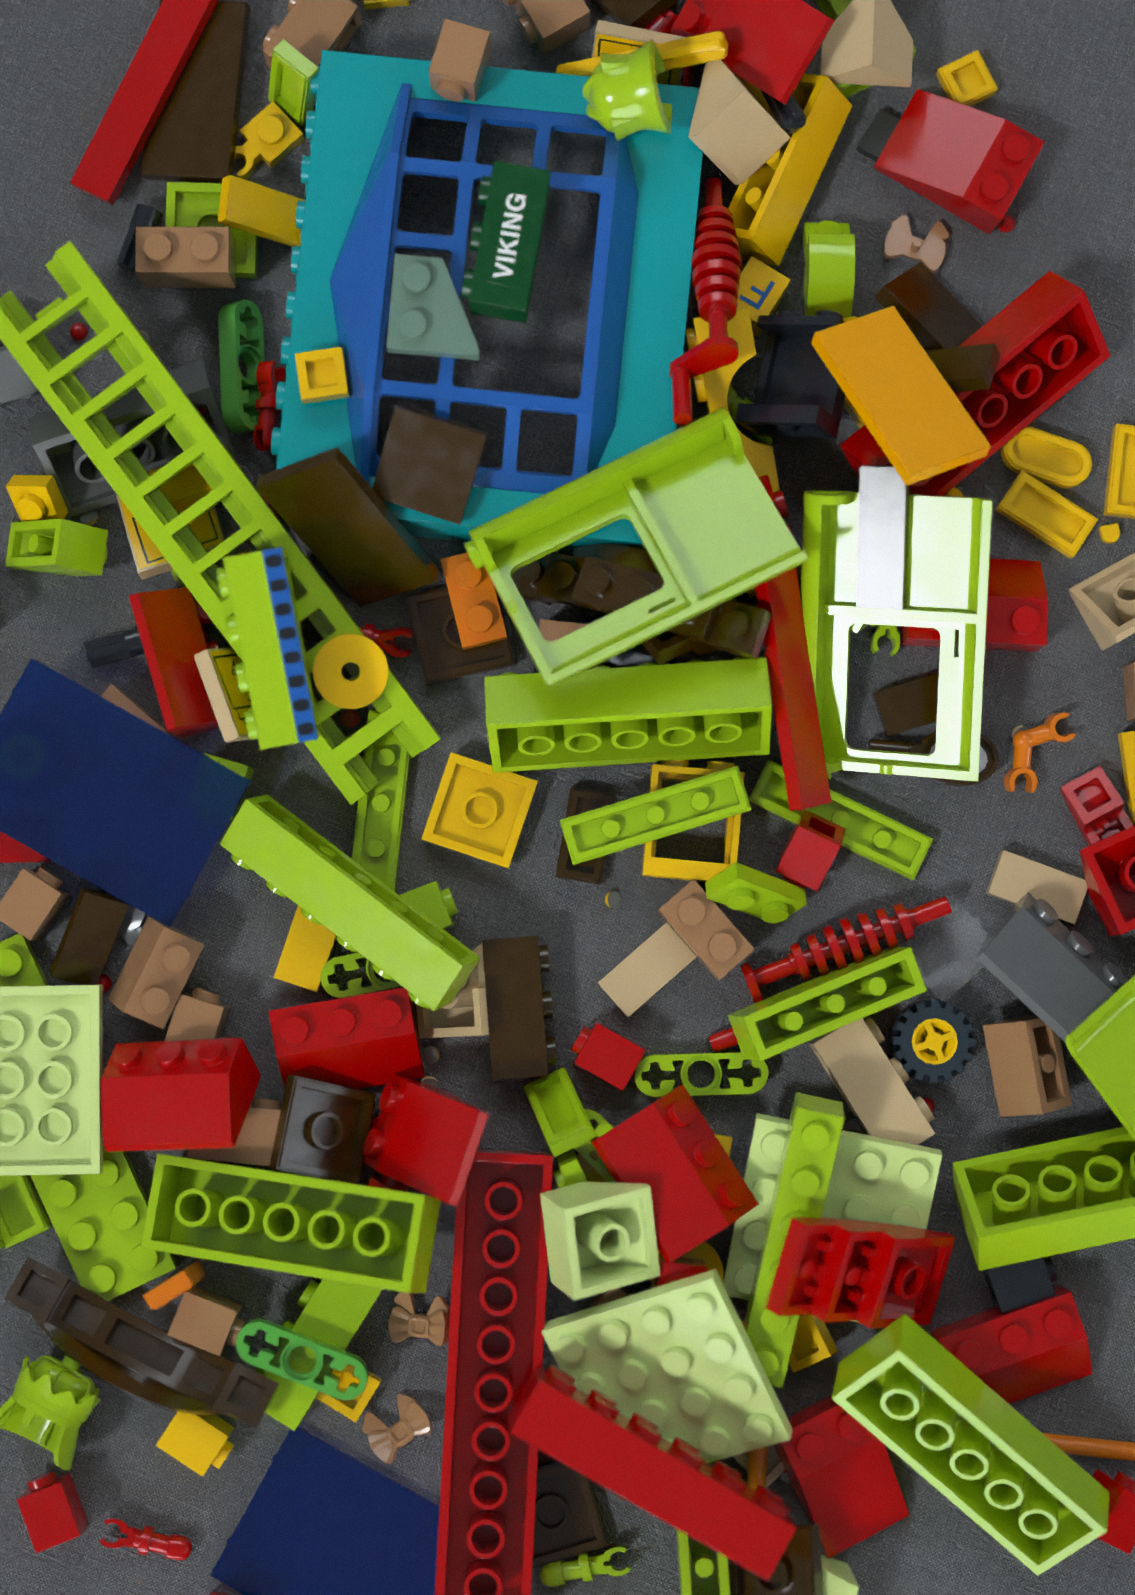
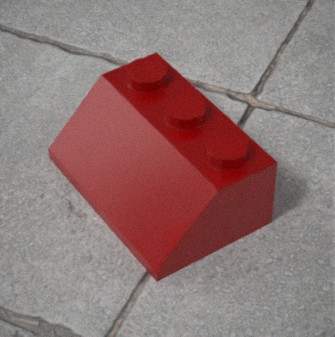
M989 558L985 650L1025 652L1040 650L1047 645L1048 596L1041 561ZM901 626L900 646L940 647L941 637L936 629Z
M187 587L128 595L167 731L182 739L219 728L194 659L195 654L206 649L220 648L217 640L211 642L209 640L205 625L212 623L210 617Z
M1135 825L1079 850L1089 896L1108 936L1122 935L1135 929Z
M403 987L270 1010L269 1017L275 1054L284 1087L286 1086L288 1075L353 1089L389 1084L392 1082L394 1074L409 1079L424 1078L425 1071L413 1000L408 995L409 991Z
M243 1038L116 1044L101 1077L103 1146L106 1151L235 1148L261 1079V1074Z
M683 1084L591 1142L616 1183H646L650 1185L657 1248L667 1264L722 1231L759 1205Z
M1061 1285L1053 1287L1055 1292L1053 1297L1005 1313H1001L997 1308H992L930 1330L932 1338L1008 1404L1093 1374L1088 1339L1072 1293Z

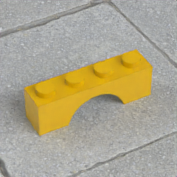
M749 308L737 310L735 317L728 321V337L733 338L738 344L737 360L730 365L693 377L697 403L706 402L707 414L722 407L729 413L727 395L730 382L739 367L756 355ZM701 317L692 318V328L685 330L688 351L709 338V323ZM738 430L744 454L758 477L768 475L773 492L779 491L773 447L750 440Z

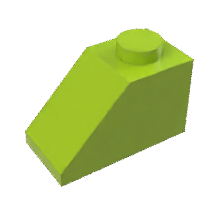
M65 519L11 522L5 567L75 577L101 576L103 565L108 555L106 546L108 530Z

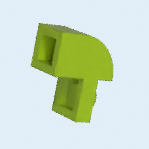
M830 220L819 223H804L805 273L802 293L804 315L815 316L817 311L828 310L841 314L843 318L851 317L855 285V236L850 233L849 223H837Z

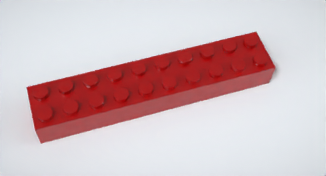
M477 1149L458 1206H456L435 1595H531L538 1448L510 1433L508 1415L536 1365L541 1368L543 1365L544 1336L541 1331L544 1330L548 1255L540 1193L551 1191L553 1153Z

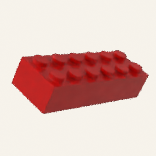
M1048 271L958 346L995 343L1000 353L989 389L954 392L991 447L985 457L910 484L909 494L944 496L1111 356L1088 298L1082 288L1052 271ZM863 425L840 445L858 480L861 465H892L866 425Z
M536 1365L508 1415L510 1433L763 1579L769 1580L797 1529L788 1515L790 1509L782 1503L784 1500L782 1497L758 1484L755 1491L747 1487V1484L740 1479L742 1475L723 1462L717 1460L714 1467L707 1464L699 1456L700 1450L679 1437H675L672 1443L667 1441L657 1432L659 1427L645 1417L633 1413L629 1419L620 1414V1411L615 1407L617 1403L605 1394L592 1389L589 1395L577 1389V1386L574 1384V1377L558 1367L550 1365L546 1371Z

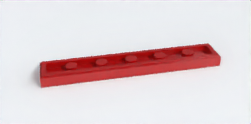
M163 0L70 181L75 188L114 206L219 0Z
M796 567L755 586L758 608L765 609L772 615L763 641L790 811L804 810L831 803Z

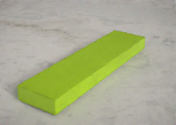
M369 710L367 723L378 716L379 712ZM390 730L364 749L363 759L380 781L358 800L352 859L395 892L411 755L394 732Z
M767 760L750 794L749 803L796 825L803 810H789L783 766ZM829 789L831 803L806 809L846 828L841 847L911 881L915 879L933 841V838Z
M734 766L559 820L572 864L576 865L739 815L752 809L739 768Z

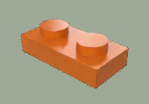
M468 553L440 559L463 650L507 639L496 590L485 567L483 566L476 570Z

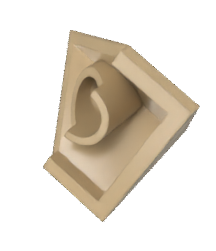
M853 0L834 21L821 43L820 75L827 76L833 83L911 86L913 38L891 0Z
M482 943L472 950L481 959L452 1003L435 1011L417 1004L419 1038L489 1035Z

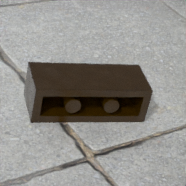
M538 936L482 940L492 1080L548 1076V1065L557 1064L555 1037H545L544 1019L553 1018L551 990L542 991L541 973L550 972L548 944L538 945Z

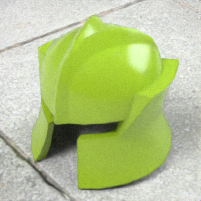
M653 38L639 49L628 54L601 53V63L594 68L591 77L586 81L582 90L584 98L588 101L586 114L590 118L597 120L607 131L613 132L617 141L640 130H654L670 134L672 127V104L661 103L656 76L665 72L666 69Z

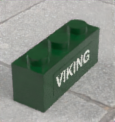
M494 161L491 177L482 176L478 204L485 205L486 208L483 223L474 222L470 243V251L477 252L475 269L466 268L462 287V297L469 298L470 314L527 323L551 188V170Z

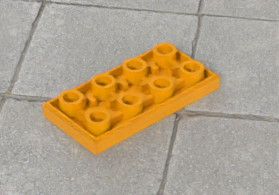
M894 306L814 333L811 341L812 346L906 486L987 455L991 447Z

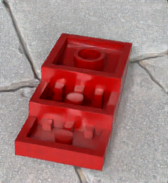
M792 1217L765 1308L778 1316L811 1314L823 1322L856 1320L870 1329L886 1328L903 1314H906L917 1325H930L956 1237L944 1232L871 1221Z

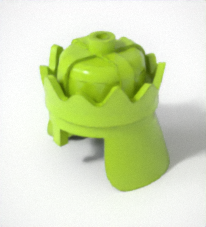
M65 1354L62 1361L53 1356L44 1355L30 1364V1358L25 1356L19 1377L14 1385L15 1390L0 1406V1429L23 1436L46 1448L54 1454V1462L58 1467L63 1470H70L76 1451L79 1429L101 1401L97 1397L100 1389L94 1387L93 1380L83 1374V1370L79 1369L81 1365L67 1354Z

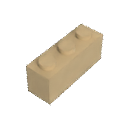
M871 1017L866 1020L861 1018L821 1035L808 1043L852 1114L856 1116L869 1136L919 1145L935 1134L929 1124L935 1120L931 1110L921 1096L913 1099L904 1083L909 1081L910 1078L899 1060L895 1057L890 1060L887 1058L879 1045L885 1041V1038Z

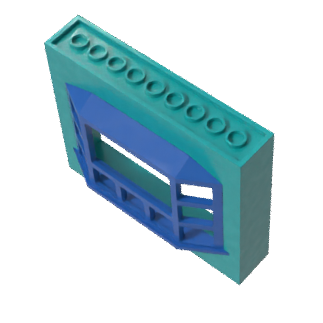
M322 50L320 66H317L319 68L318 73L311 80V94H315V111L308 110L306 118V139H310L311 155H303L301 163V183L306 184V201L298 200L296 209V228L301 229V246L294 245L291 255V273L296 274V291H288L286 300V318L291 319V337L283 336L281 346V364H286V382L279 381L276 392V409L281 410L282 419L281 428L274 427L271 438V455H276V470L338 447L371 488H373L381 459L377 454L379 403L382 396L434 401L436 403L435 416L448 420L450 419V407L453 403L505 408L507 414L502 467H478L465 515L460 525L382 500L411 536L469 542L471 538L468 531L675 431L672 378L669 375V364L683 355L692 268L691 259L694 248L703 152L688 135L700 88L657 84L661 103L672 104L671 133L640 130L617 141L613 132L607 131L597 120L590 118L586 114L588 101L584 98L582 90L584 84L590 78L587 76L486 66L476 101L463 98L462 101L455 102L439 96L436 90L431 89L429 68L432 61ZM419 117L467 123L462 159L459 162L407 157L406 151L412 119ZM484 124L535 129L536 139L532 167L547 170L550 135L553 131L598 135L606 138L602 175L593 176L551 171V188L593 192L600 195L580 396L577 399L455 387L453 385L455 358L440 357L438 382L434 385L384 380L382 378L387 325L390 315L394 259L397 248L450 253L449 275L461 302L473 185L476 181H481L483 175L491 177L493 165L476 163L481 127ZM414 174L454 178L459 181L454 232L452 235L446 236L398 230L404 175ZM342 347L350 397L303 404L300 396L295 353ZM524 410L569 414L577 417L573 472L571 475L518 470L517 456L521 413ZM275 510L282 523H286L285 520ZM620 519L558 549V551H569L576 547L591 544H615L645 549L631 522L627 519Z

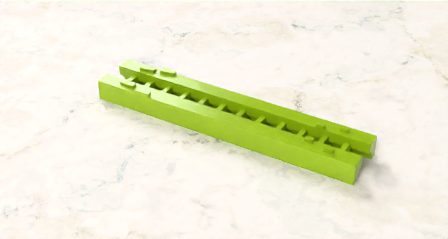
M71 241L55 251V255L52 256L53 259L45 264L46 268L68 297L65 300L61 297L57 298L35 315L38 319L35 321L14 292L10 290L0 297L1 341L230 645L226 617L234 615L231 596L222 598L217 576V569H220L217 563L249 539L258 551L280 547L286 548L299 620L301 622L308 617L324 639L306 652L309 673L313 671L317 653L330 639L347 633L365 636L159 359L158 355ZM79 310L96 333V336L63 359L46 334ZM108 349L126 374L93 398L75 375V372ZM136 387L155 413L122 437L103 411ZM165 426L184 452L153 475H150L132 449ZM191 464H194L212 491L180 514L160 487ZM222 502L241 529L208 552L189 525L215 505ZM240 644L231 645L243 661ZM353 662L344 664V667L352 676L348 680H354L360 675V668L357 664ZM389 666L386 686L381 695L372 702L379 715L348 738L332 718V715L341 708L329 703L325 698L319 700L313 692L321 733L318 739L305 741L304 744L350 805L366 795L371 788L379 783L380 780L359 753L388 731L392 730L412 758L420 752L427 750L441 739L438 732Z

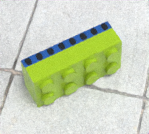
M280 547L223 558L225 568L217 569V576L222 598L231 596L234 615L226 617L231 645L240 644L243 662H239L235 667L240 692L249 691L252 708L245 712L249 739H258L260 750L318 739L321 730L286 548Z

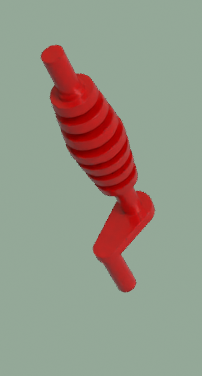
M709 178L704 182V208L700 209L697 213L694 248L691 259V273L698 302V311L700 317L709 323V338L669 364V375L672 378L673 421L679 425H685L692 421L691 378L730 365L738 358V344L733 338L728 337V321L733 319L737 312L742 263L731 211L723 206L722 182L718 178Z
M943 896L912 909H904L901 903L892 905L894 916L889 918L883 907L874 909L877 922L873 924L870 923L865 912L855 914L859 929L855 931L846 916L838 920L842 936L836 937L829 924L822 928L825 939L824 943L819 944L815 934L812 933L805 937L808 945L806 950L801 951L798 942L789 946L791 953L787 954L788 957L751 970L748 962L741 964L740 968L753 1002L757 1003L763 1000L759 987L792 974H795V976L800 975L802 981L811 979L808 968L816 966L820 976L828 974L829 969L826 961L831 959L838 970L846 968L847 964L844 954L850 953L853 962L856 964L863 962L865 959L861 950L862 947L867 946L870 955L875 957L882 954L878 941L884 939L888 949L891 950L898 946L895 935L899 933L902 934L907 942L915 937L913 930L917 926L952 913L946 896ZM732 1027L708 1036L714 1053L738 1044Z

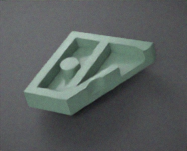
M395 254L387 338L388 353L479 360L478 344L443 258Z

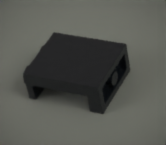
M788 310L776 311L775 316H758L757 326L767 333V341L753 404L738 403L735 422L756 436L837 439L845 393L812 346L811 341L815 332L844 323L843 316L828 310L817 311L815 316H802Z

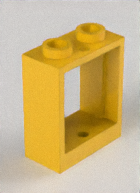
M689 760L663 761L661 765L652 764L649 793L661 789L662 780L685 782L734 767L735 764L708 761L707 769L689 767ZM740 772L744 784L745 772ZM741 814L726 818L722 863L655 857L657 840L644 843L641 876L689 881L694 879L695 881L707 882L737 862Z

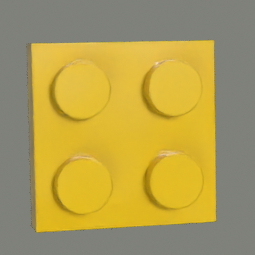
M450 752L421 839L509 869L538 781L512 772L493 773L491 765Z

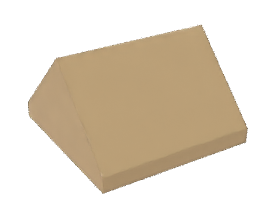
M722 60L705 64L688 137L735 185L743 184L790 139V136Z
M1135 553L1069 588L1071 598L1102 651L1135 633Z

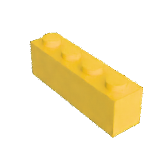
M803 74L793 91V95L806 116V124L798 128L796 133L788 134L790 139L743 184H739L728 209L733 216L740 255L744 260L749 261L752 256L764 264L780 265L853 106L827 76Z

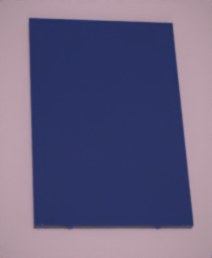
M31 658L16 687L12 689V694L0 714V831L165 925L172 926L185 900L191 895V890L229 820L235 815V809L251 780L40 661Z
M297 1426L295 1431L290 1429L278 1453L272 1457V1464L234 1533L227 1539V1545L210 1575L244 1595H435L440 1506Z

